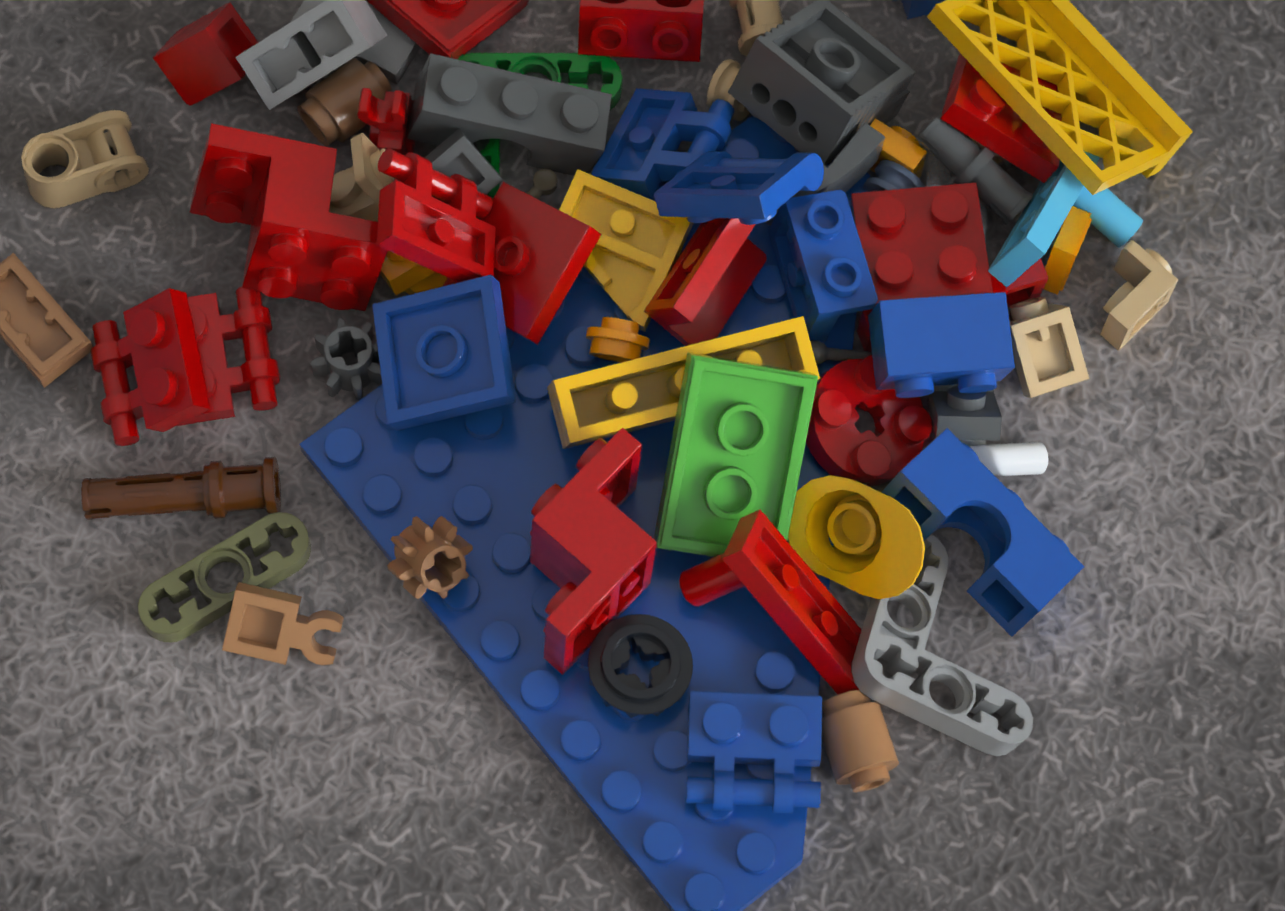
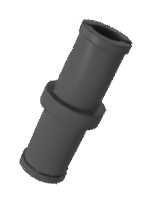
M941 111L915 140L919 144L922 143L957 176L953 180L955 184L976 182L979 198L1007 225L1033 198V195L1025 191L992 159L996 155L993 151L986 147L981 149L966 134L941 120Z

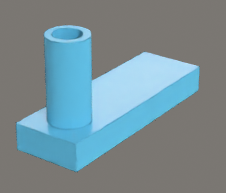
M1085 152L1086 155L1095 164H1097L1100 157ZM1060 161L1057 170L1045 183H1039L1033 198L1026 205L988 272L1007 288L1045 255L1072 206L1091 213V224L1118 248L1124 245L1136 233L1143 219L1108 188L1092 195Z

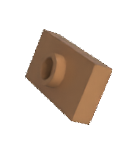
M14 253L0 263V337L45 388L88 355L93 345Z

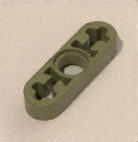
M276 512L269 514L154 581L144 589L138 602V613L146 631L159 641L177 642L229 613L235 590L230 593H218L207 585V577L210 570L219 563L232 562L237 564L244 571L242 583L267 589L298 572L307 563L311 553V543L305 525L299 518L289 513ZM279 531L284 538L295 534L296 538L291 541L293 553L284 558L278 551H272L263 556L259 561L265 572L255 576L251 561L242 550L251 546L254 556L257 557L271 547L269 536L272 533ZM195 578L201 596L209 605L199 609L194 597L178 608L181 616L178 622L170 624L165 617L154 621L152 618L160 612L157 602L162 598L168 597L175 604L188 598L192 594L185 583Z

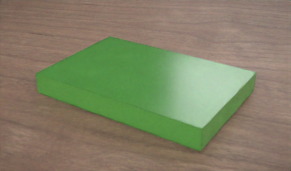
M687 353L653 538L657 542L656 548L715 557L726 551L740 518L761 509L782 536L788 540L817 386V375Z

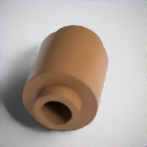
M355 58L349 60L306 92L307 100L297 107L304 124L324 146L328 147L336 140L343 143L367 125L357 116L362 88H370L372 95L381 100H384L386 91L392 90L386 76L373 62L368 61L363 65Z
M860 690L842 693L822 702L821 737L836 783L839 785L851 784L853 792H863L889 782L891 779L888 771L898 766L899 761L880 704L872 702Z

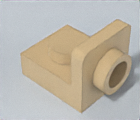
M361 133L351 138L353 166L334 174L329 212L378 222L380 190L393 182L394 178L378 170L379 158L386 149L382 148L379 150L364 133Z
M1133 240L1122 249L1114 268L1127 282L1112 295L1103 308L1109 315L1100 335L1118 351L1168 303L1178 282V279L1172 274L1170 265L1159 253L1152 249L1144 250Z
M1037 297L1009 307L1014 363L1024 396L1033 398L1089 379L1071 311L1068 306L1047 304L1046 297Z

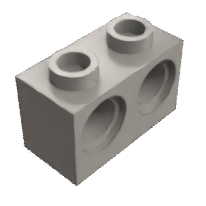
M325 0L235 58L267 108L271 110L369 49L388 35L366 0Z

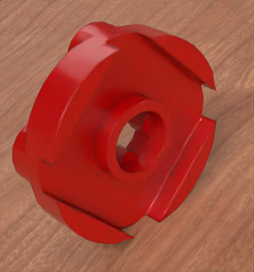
M872 355L864 359L845 360L820 375V379L817 380L806 443L815 460L830 475L850 478L861 483H869L866 486H878L892 480L922 451L924 440L930 436L932 431V419L923 408L920 397L899 398L896 397L895 389L876 390ZM855 408H860L864 412L867 411L872 416L875 422V434L871 430L864 431L863 433L857 430L854 423L858 421L860 416Z

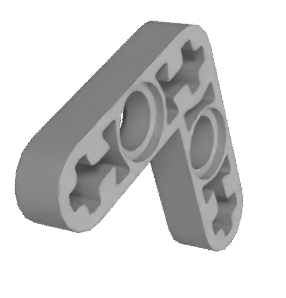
M931 534L924 541L923 571L918 575L914 584L899 596L885 599L871 597L852 660L854 683L870 699L979 751L993 756L1006 755L1026 740L1033 729V717L1026 702L1014 692L925 650L949 562L946 548L937 537ZM888 601L900 602L910 610L914 619L913 628H903L893 622L887 611ZM879 658H883L888 662L887 671L893 675L891 678L882 675L883 665L877 661ZM913 672L918 674L916 680L910 677ZM937 681L950 688L956 700L955 709H944L934 702L929 692L930 682ZM969 712L975 714L971 719L967 717ZM994 712L1002 716L1001 726L1008 730L1007 732L1002 733L997 729L998 720L992 716Z

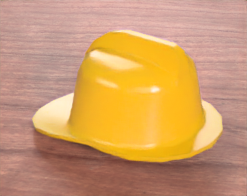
M833 475L812 479L797 490L788 541L812 571L861 595L876 599L899 596L914 584L923 568L925 545L921 527L908 508L896 499L860 482Z

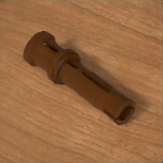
M265 457L262 464L227 467L223 465L222 461H211L209 465L204 466L203 471H191L188 473H163L118 478H84L81 488L82 507L87 520L109 518L112 516H137L182 511H206L208 516L219 519L225 518L228 511L266 509L268 514H272L281 510V484L276 457Z

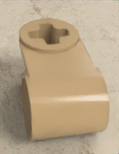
M120 110L101 112L82 122L49 133H42L30 139L24 146L21 159L29 192L34 200L44 207L60 208L105 192H116L142 181L147 176L149 167L144 157L136 154L128 133L131 130L132 123L127 113ZM109 147L113 148L115 155L111 154ZM50 165L66 167L63 173L55 177L40 175L41 171Z

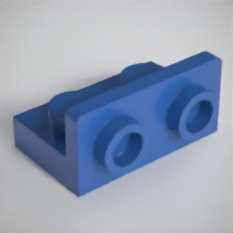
M833 190L792 197L780 207L768 233L794 318L804 316L810 341H823L828 337L840 315L873 309L878 301L877 293L846 193L843 190Z

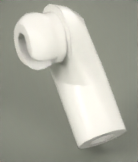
M960 440L974 450L979 460L993 475H1038L1044 473L1048 465V453L1046 447L1041 442L986 444V440Z

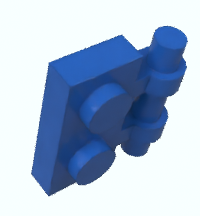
M636 88L591 175L652 199L661 181H670L708 151H721L724 148L732 132L729 123L735 110L729 102L719 99L713 101L708 112H697L692 94L689 92ZM681 141L692 142L688 152H677Z
M690 691L687 762H708L714 764L713 777L687 776L686 803L712 804V810L733 811V805L772 806V813L793 814L794 807L820 808L821 782L795 781L794 766H820L822 696ZM734 764L773 765V780L734 778Z

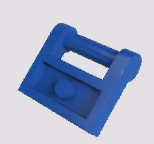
M708 151L654 192L659 216L687 217V220L691 223H703L716 218L739 219L740 223L745 225L759 224L772 219L777 214V209L798 191L817 190L823 181L824 166L821 157L816 153L797 152L788 159L732 158L725 151Z

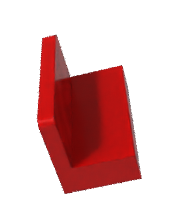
M716 218L701 223L644 312L685 346L717 338L767 260L766 254L747 238L756 224L745 225L740 223L739 219Z

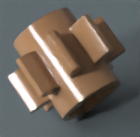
M416 516L412 519V525L405 528L399 536H392L391 541L395 545L394 553L396 559L392 560L387 565V568L399 580H404L403 587L415 598L420 599L428 588L444 599L448 595V590L454 588L461 579L468 578L469 574L466 572L464 556L469 554L473 547L460 535H456L457 527L445 517L440 516L435 521L433 527H431Z

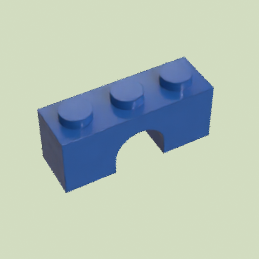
M948 428L909 462L881 492L896 499L911 511L921 527L924 541L941 528L953 527L967 532L978 542L984 555V570L980 578L966 591L1011 637L1027 624L1084 568L1071 554L1064 541L1053 535L1025 507L1021 498L1015 492L1006 488L979 460L974 450L962 443Z

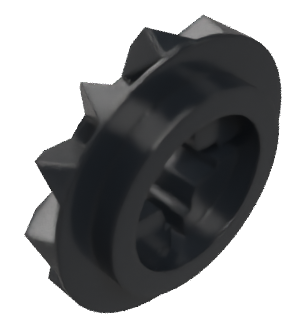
M644 614L623 616L607 624L592 642L587 659L590 685L594 686L602 697L605 707L613 706L624 711L630 718L647 714H654L658 717L665 709L671 707L676 702H680L689 686L693 672L692 654L682 634L668 622ZM630 644L634 653H638L642 661H659L658 665L651 668L648 689L644 682H640L636 674H620V670L628 667Z

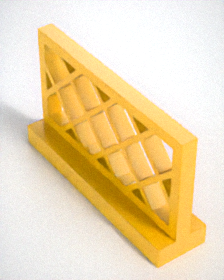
M946 0L936 4L927 16L1092 195L1139 173L1145 178L1157 174L1193 132L1069 0ZM960 19L979 26L980 33L969 29ZM997 34L1016 41L1017 48L998 41ZM1001 63L1020 70L1021 77L1010 73ZM1038 78L1056 84L1058 92L1039 85ZM1042 107L1060 113L1062 121L1052 118ZM1079 121L1097 128L1099 136L1080 129ZM1085 152L1103 158L1104 170H1100Z

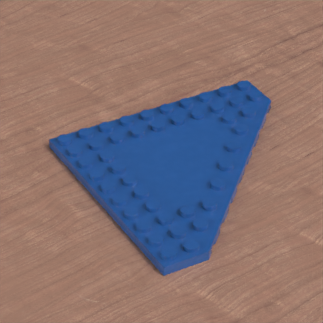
M753 115L731 130L732 132L724 148L721 150L728 152L732 158L788 159L797 153L794 146ZM868 173L845 192L850 209L851 193L868 192L862 188L866 180L870 178ZM661 181L657 190L665 185L667 181ZM765 222L756 224L747 238L766 254L767 260L717 338L794 318L768 233L770 225ZM701 223L693 224L681 253ZM583 266L538 345L506 328L516 395L515 403L396 431L387 425L383 386L381 384L301 442L300 448L301 452L390 562L396 559L394 553L395 545L391 541L392 536H399L405 528L412 525L413 517L417 516L424 523L433 527L435 521L440 516H443L457 527L456 535H460L473 547V550L464 556L466 572L469 574L468 578L461 579L454 588L448 590V595L444 599L436 592L427 588L420 600L670 911H743L801 865L808 808L794 807L793 814L772 813V806L733 805V811L712 810V804L686 803L687 776L713 777L714 764L708 762H687L690 691L819 696L821 675L745 586L699 607L693 606L685 599L679 582L681 573L713 558V556L656 548L650 585L618 618L633 614L650 615L668 622L682 634L692 654L693 672L689 686L680 702H676L671 707L665 709L658 717L654 714H647L630 718L624 711L613 706L605 707L602 697L594 686L590 685L587 660L590 647L564 675L544 659L545 632L543 630L546 626V619L549 617L545 612V608L561 588L530 562V532L532 530V519L534 518L531 510L548 488L556 483L563 488L579 472L576 468L578 460L589 446L595 442L563 449L547 387L555 379L618 364L619 362L589 355L592 340L586 338L587 328L601 327L602 317L629 320ZM856 312L840 315L826 340L821 342L829 348L853 350ZM652 318L646 331L639 330L638 332L639 335L650 339L648 350H641L640 358L685 346ZM825 360L817 365L819 376L843 361ZM675 420L628 432L642 444L636 490L618 509L652 538H654ZM612 437L605 438L604 440L608 442ZM807 443L805 444L797 490L812 479L830 475L815 460ZM814 572V574L829 590L830 579L820 576ZM630 644V661L628 667L620 670V674H636L640 682H644L648 689L651 668L658 665L659 661H642L639 654L634 653ZM734 764V778L773 780V765ZM794 766V780L810 781L812 767Z

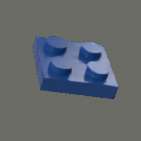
M487 275L372 304L387 425L398 431L516 402L500 282L495 277Z

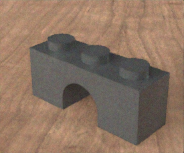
M430 53L415 83L407 139L439 146L457 129H460L472 143L481 139L495 138L513 141L529 149L528 166L550 169L575 176L577 169L589 174L605 151L612 94Z

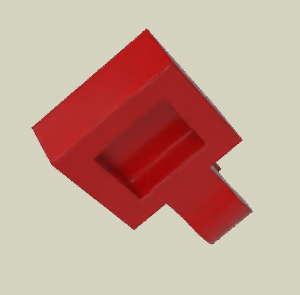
M370 88L361 89L357 116L362 122L371 125L370 141L379 150L390 148L403 155L410 152L414 153L415 141L407 139L413 102L410 93H404L399 90H395V92L386 91L384 100H381L372 95Z

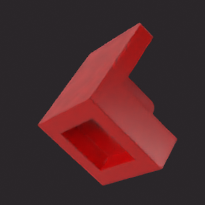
M231 2L178 30L152 58L183 101L191 106L241 80L246 73L235 57L259 42Z

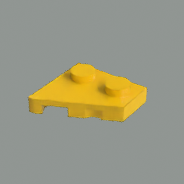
M577 169L559 210L591 226L602 234L585 262L584 267L630 321L640 324L639 330L645 332L651 317L644 310L676 263L694 223L689 222L687 217L659 216L655 201Z

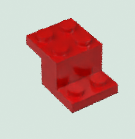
M211 123L193 189L190 213L207 216L219 223L238 222L251 225L242 288L257 290L272 298L293 297L319 302L334 310L355 309L366 311L388 250L376 245L378 222L329 212L337 149Z
M623 427L608 442L599 438L591 444L576 464L579 472L563 488L557 483L548 488L531 510L534 518L532 519V530L530 532V562L561 588L545 608V612L549 617L546 619V626L543 631L545 632L544 659L562 675L592 645L597 634L607 624L617 619L651 583L657 542L618 509L636 490L642 444Z

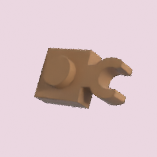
M238 582L222 650L286 665L291 647L300 649L303 655L315 664L330 665L334 662L337 649L320 645L315 640L314 634L322 629L340 632L344 617L329 610L317 611L310 616L300 615L298 612L302 596Z

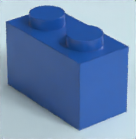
M1006 292L880 300L868 315L876 390L895 389L896 397L914 398L934 393V386L958 384V391L960 393H981L996 389L997 382L1001 381L1015 368Z

